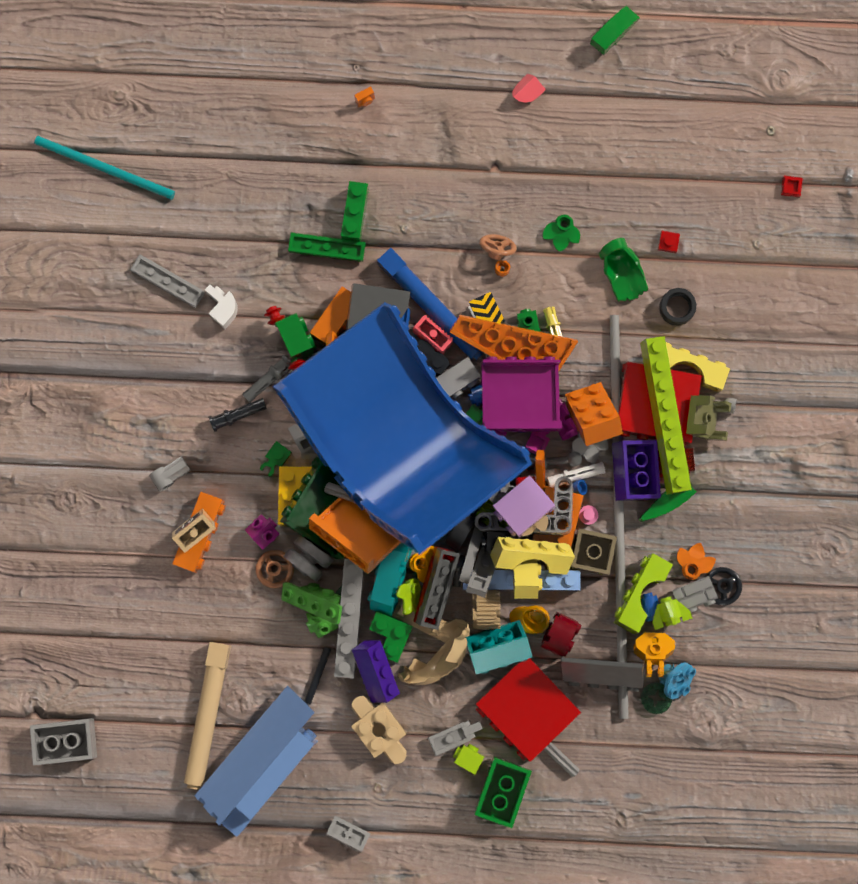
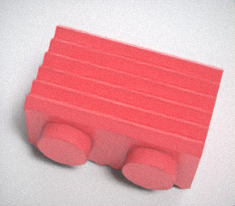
M424 315L413 327V333L421 340L430 343L435 352L444 355L453 344V337L450 338L447 332L444 333V330L438 328V325H435L430 318H427V315Z

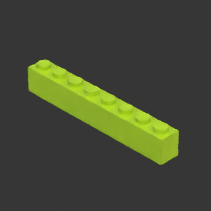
M665 336L648 338L640 342L666 494L689 491L692 488Z

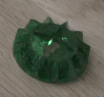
M655 682L644 687L641 693V703L648 712L661 714L671 706L672 699L665 695L664 684ZM658 689V696L663 698L664 701H657L654 707V700L648 696L655 695Z

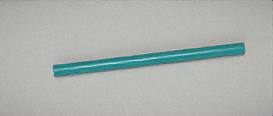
M41 136L35 138V145L172 200L175 196V191Z

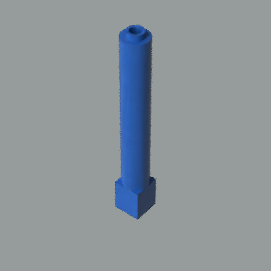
M392 248L388 249L377 260V265L404 291H410V297L445 333L447 332V335H450V338L453 337V342L471 360L474 358L478 360L484 354L481 350L450 333V329L457 319L456 316L406 266V263Z

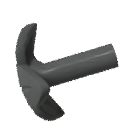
M459 556L453 577V587H460L461 585L459 579L466 556Z

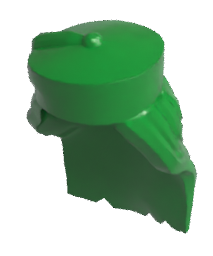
M617 238L603 246L599 256L601 260H604V274L610 281L617 301L635 300L643 292H647L648 285L640 261L634 251L628 247L624 238Z

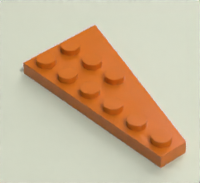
M459 315L450 329V333L489 356L497 357V360H505V357H517V360H524L525 357H536V360H543L544 357H555V360H560L558 365L559 371L578 343L576 339Z

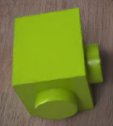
M470 743L468 746L463 744L462 748L458 746L453 755L456 758L455 764L473 774H476L484 756L478 753L479 749Z

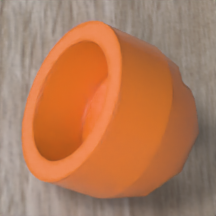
M505 260L498 261L495 265V273L501 277L507 276L510 271V264Z

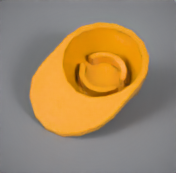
M538 605L515 607L509 614L510 622L520 620L525 633H542L547 630L550 622L548 611Z

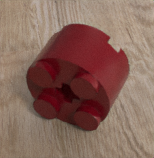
M556 611L553 616L554 621L549 624L540 647L558 656L566 657L574 645V642L571 640L579 633L582 625L578 621Z

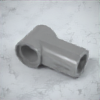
M179 457L169 465L156 469L149 476L158 491L162 492L172 486L174 481L191 470L184 459Z

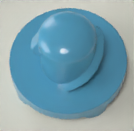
M686 662L674 667V664L664 665V676L659 677V679L661 680L660 683L665 685V695L670 699H677L681 695L686 696L690 692V684L696 674V669Z

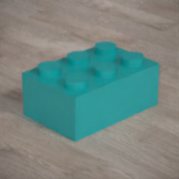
M520 620L501 625L500 629H488L466 637L468 653L476 675L488 673L496 668H505L509 664L524 662L528 658L533 657L527 635Z

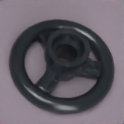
M718 567L707 574L712 584L717 587L721 594V600L716 598V603L714 604L721 606L730 605L740 597L742 582L734 570L727 567ZM718 573H727L731 575L729 579L722 578L720 580H716L712 578ZM736 582L735 594L727 599V593L732 591L733 583ZM721 583L726 584L725 590L721 588Z

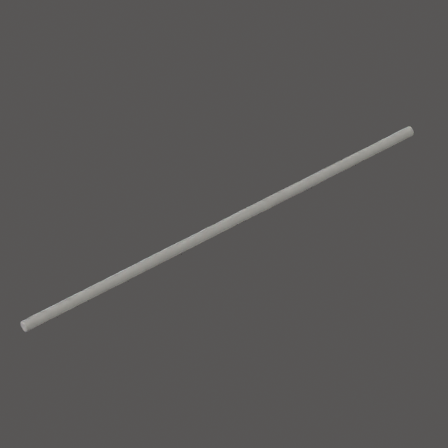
M610 315L611 400L618 413L621 398L619 315ZM622 436L612 437V443L622 441ZM613 471L615 536H617L615 545L617 610L618 607H622L624 603L623 596L626 593L623 501H615ZM617 625V662H627V631ZM619 686L618 690L619 719H629L628 691L625 686Z

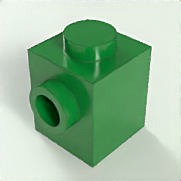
M524 309L517 314L518 327L540 332L536 310Z

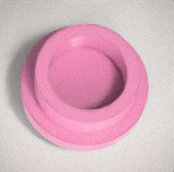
M584 506L580 510L579 519L582 523L591 525L597 521L598 511L593 506Z

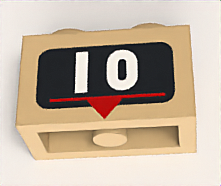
M202 508L172 532V539L185 553L216 529L215 522Z

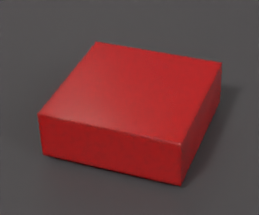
M783 176L781 195L800 198L803 178Z

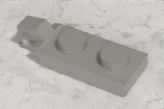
M469 721L461 722L428 737L435 756L471 741L472 738H475L474 732L483 728L480 721L471 725Z

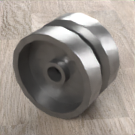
M299 535L294 541V545L302 551L301 554L293 549H288L283 557L291 562L292 566L302 574L308 575L318 582L323 573L315 564L318 563L322 567L328 568L333 559Z

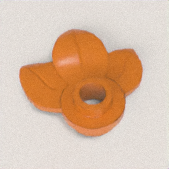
M701 543L693 545L688 551L684 548H679L677 553V561L682 566V574L688 580H695L700 574L710 572L716 561L714 557H705L704 548ZM689 567L694 568L693 574L688 572Z

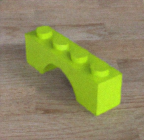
M654 553L644 556L640 563L642 568L639 573L634 575L631 581L633 586L630 590L626 591L623 596L624 603L622 607H618L614 614L616 618L614 624L632 634L640 632L648 616L641 606V593L649 583L664 582L673 566L672 563Z

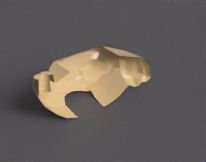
M454 619L439 629L451 637L427 664L414 658L409 668L404 666L405 671L398 673L400 681L413 685H427L440 680V678L447 676L459 667L466 655V637L470 636L468 623L461 619Z

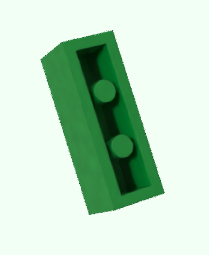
M349 181L341 239L361 242L369 192L367 183Z

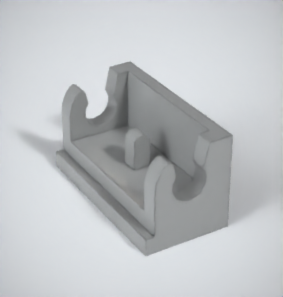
M335 816L326 836L361 853L371 833Z

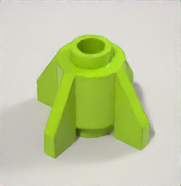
M669 596L660 599L661 603L656 606L652 623L656 630L664 627L663 622H665L666 626L680 623V617H682L683 621L693 618L690 610L677 599H672Z

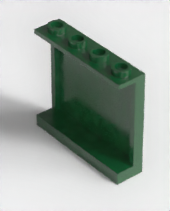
M315 457L310 465L312 467L310 472L306 473L301 480V487L293 493L291 504L287 505L282 511L281 515L283 517L280 522L333 558L343 559V554L309 529V518L314 513L319 516L339 498L324 492L328 482L339 485L334 479L337 475L328 466L325 467L319 457Z

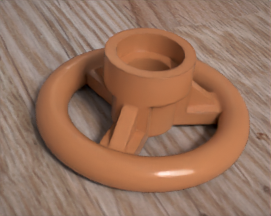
M489 234L480 239V246L488 252V256L492 259L500 260L503 256L514 254L517 249L516 244L505 236ZM508 245L511 247L509 250H504Z
M270 550L258 559L256 575L259 581L266 587L281 588L284 582H290L292 579L294 567L291 562L283 557L285 552ZM270 556H280L285 559L287 564L281 565L277 561H272ZM264 561L267 563L266 571L269 574L267 580L261 571ZM274 565L278 567V570L275 573L271 571V568ZM288 570L285 579L273 583L275 576H278L281 571Z

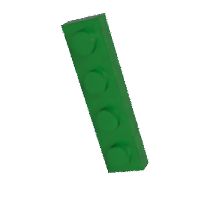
M291 232L288 252L363 262L366 242Z

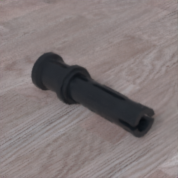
M263 398L231 411L224 410L223 413L214 417L208 416L214 432H217L218 429L227 425L232 426L233 422L266 410L267 407Z

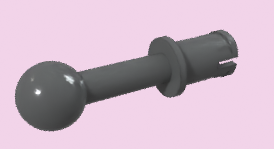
M575 451L570 452L567 456L546 458L545 456V470L548 465L568 463L570 466H578L582 461V456ZM530 457L532 464L527 470L536 469V457Z

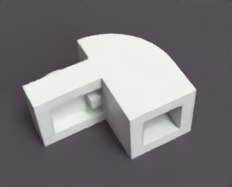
M209 285L205 291L218 303L210 311L209 315L226 329L237 315V302L230 291L223 296L225 293L218 286L214 288Z

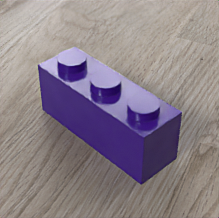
M380 640L363 641L351 649L371 702L388 703L400 694Z

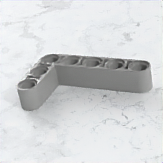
M562 476L556 480L554 494L556 508L554 509V515H546L548 517V527L544 532L536 528L532 534L567 535L570 533L573 512V484L570 478ZM562 482H567L570 487L566 491H561L559 485ZM560 502H567L569 507L566 510H560L558 508ZM483 512L475 518V525L481 532L510 533L506 527H499L500 520L494 513ZM483 518H488L490 521L486 527L479 525L480 520ZM560 521L568 523V527L565 530L557 528Z

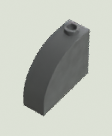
M353 283L351 285L346 331L384 302L395 305L400 311V318H402L409 304L410 291Z

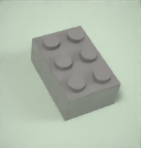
M94 718L30 725L33 766L97 758Z

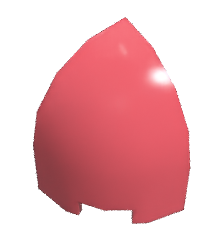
M527 74L515 86L512 96L520 102H532L546 89L534 75Z

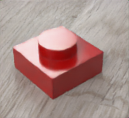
M662 230L658 250L676 254L680 234Z

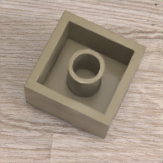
M578 529L573 546L575 558L570 568L605 576L610 575L617 536Z

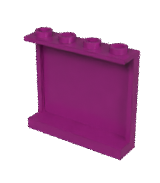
M486 357V360H483L481 363L482 425L488 430L495 432H559L562 429L559 401L558 365L560 360H555V357H544L543 360H536V357H525L524 360H517V357H505V360H497V357Z

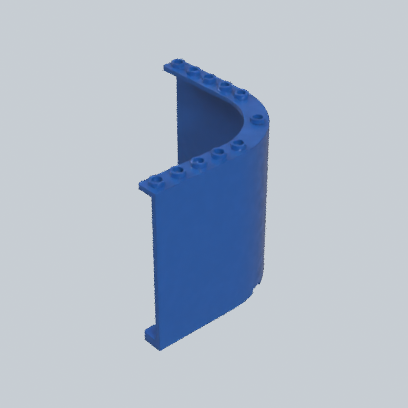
M384 302L274 385L273 388L321 462L337 475L334 479L361 510L366 509L370 519L420 555L528 468L532 462L529 458L530 453L524 446H519L513 440L509 441L503 435L499 436L495 431H490L484 425H479L462 411L461 405L450 398L435 378L436 373L427 365L426 356L419 351L417 347L418 342L409 334V327L401 320L398 308L395 305Z

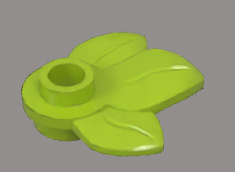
M411 578L404 584H401L396 593L398 598L403 599V615L412 612L416 613L421 585L415 578Z

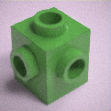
M306 614L309 621L306 625L310 633L315 632L318 639L339 627L338 624L331 623L314 614Z

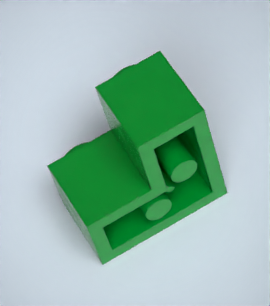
M376 611L369 630L387 637L383 646L386 657L398 663L413 626Z

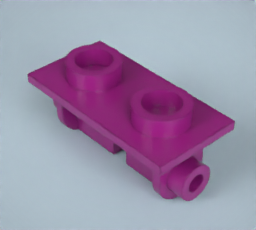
M560 399L562 429L558 433L562 441L577 436L578 429L572 418L568 416L570 413L565 405L566 403Z

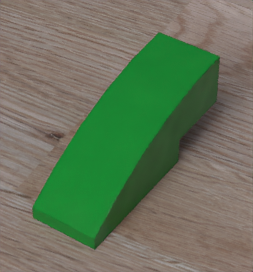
M625 6L591 38L590 44L601 54L605 55L633 27L640 17Z
M693 488L689 491L666 494V491L661 494V498H658L638 520L644 522L663 516L688 501L697 491Z

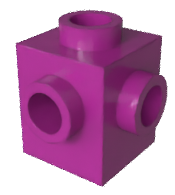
M262 514L245 529L247 534L262 550L280 535L275 529L277 524L270 517L266 519Z

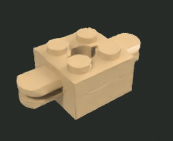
M356 697L352 702V709L360 720L351 727L374 758L384 752L392 763H402L407 754L406 749L399 740L407 734L385 703H381L375 708L367 697Z

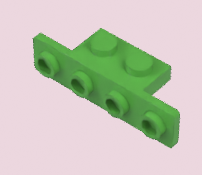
M289 582L283 583L282 601L336 625L340 624L342 606L339 605L341 602L340 595L334 593L331 589L320 587L317 583H309L302 587Z

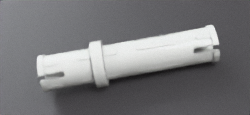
M603 462L572 471L564 470L561 474L547 477L548 486L555 487L556 480L562 476L568 477L572 482L599 474H605V467ZM562 482V483L560 484V485H564V484L569 485L567 482Z

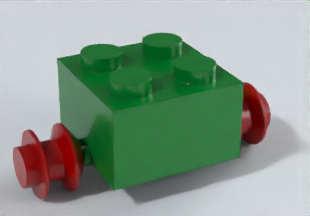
M272 306L266 310L267 313L264 314V317H269L268 325L278 327L292 358L288 370L294 371L306 362L304 359L312 356L314 353L313 349L316 348L311 334L306 335L305 333L308 329L303 317L299 318L297 313L285 318V315H280L279 313L282 310L281 307Z

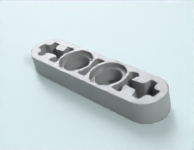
M479 523L481 527H485L484 523ZM476 525L459 579L460 582L466 584L469 583L481 536L483 535V532Z

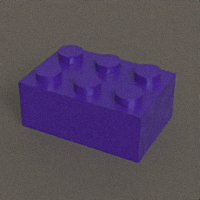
M627 440L612 443L615 501L661 498L657 440Z

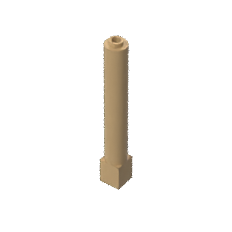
M215 642L209 643L205 664L206 670L184 779L187 788L199 789V786L204 785L231 645Z

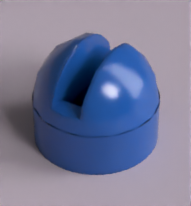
M577 480L572 483L573 493L580 495L587 493V484L584 480Z

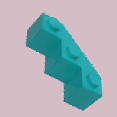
M402 542L377 565L374 587L368 596L370 610L391 617L399 601L396 593L404 581L406 564L413 551Z

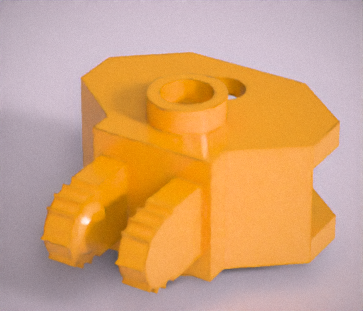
M645 632L635 640L633 645L634 654L642 659L646 665L647 677L652 675V665H658V677L664 676V662L675 650V640L666 633Z

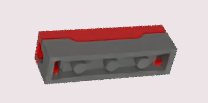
M434 546L413 622L420 626L439 629L460 554Z

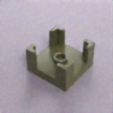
M691 395L686 434L705 440L727 441V431H715L717 413H729L732 403L713 401L715 400L713 396Z

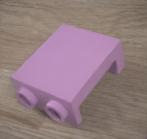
M529 475L493 505L496 510L493 513L500 521L503 519L508 524L506 528L513 537L517 534L520 538L525 531L548 512H552L556 506Z

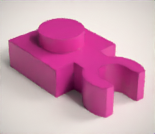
M532 432L525 448L536 454L537 450L545 451L550 440L546 435L550 432Z

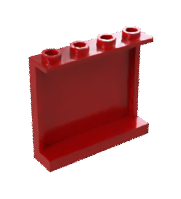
M626 362L622 368L624 379L618 411L623 434L619 436L630 437V435H635L639 440H648V438L657 440L644 364ZM671 370L685 447V445L691 444L693 439L692 435L686 434L691 395L699 396L702 375Z
M530 658L524 662H518L475 703L478 706L475 710L483 718L487 716L491 720L489 725L496 732L501 730L505 735L503 739L510 747L514 744L518 748L516 753L523 761L528 759L530 762L581 713Z

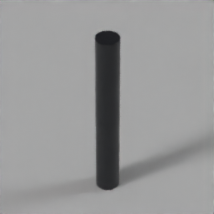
M327 647L323 649L304 700L307 704L311 705L332 649Z

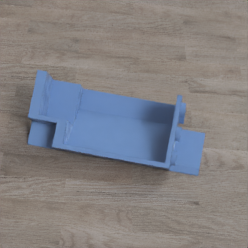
M288 685L194 795L197 800L204 804L203 807L206 811L217 819L216 823L219 826L221 824L224 825L236 837L242 833L271 795L308 751L318 742L315 739L317 735L309 728L307 730L302 728L315 712Z

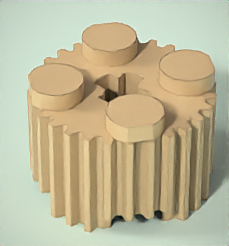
M488 590L485 598L473 594V629H500V590Z

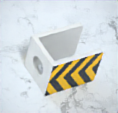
M491 292L469 301L470 306L468 309L473 318L505 324V320Z

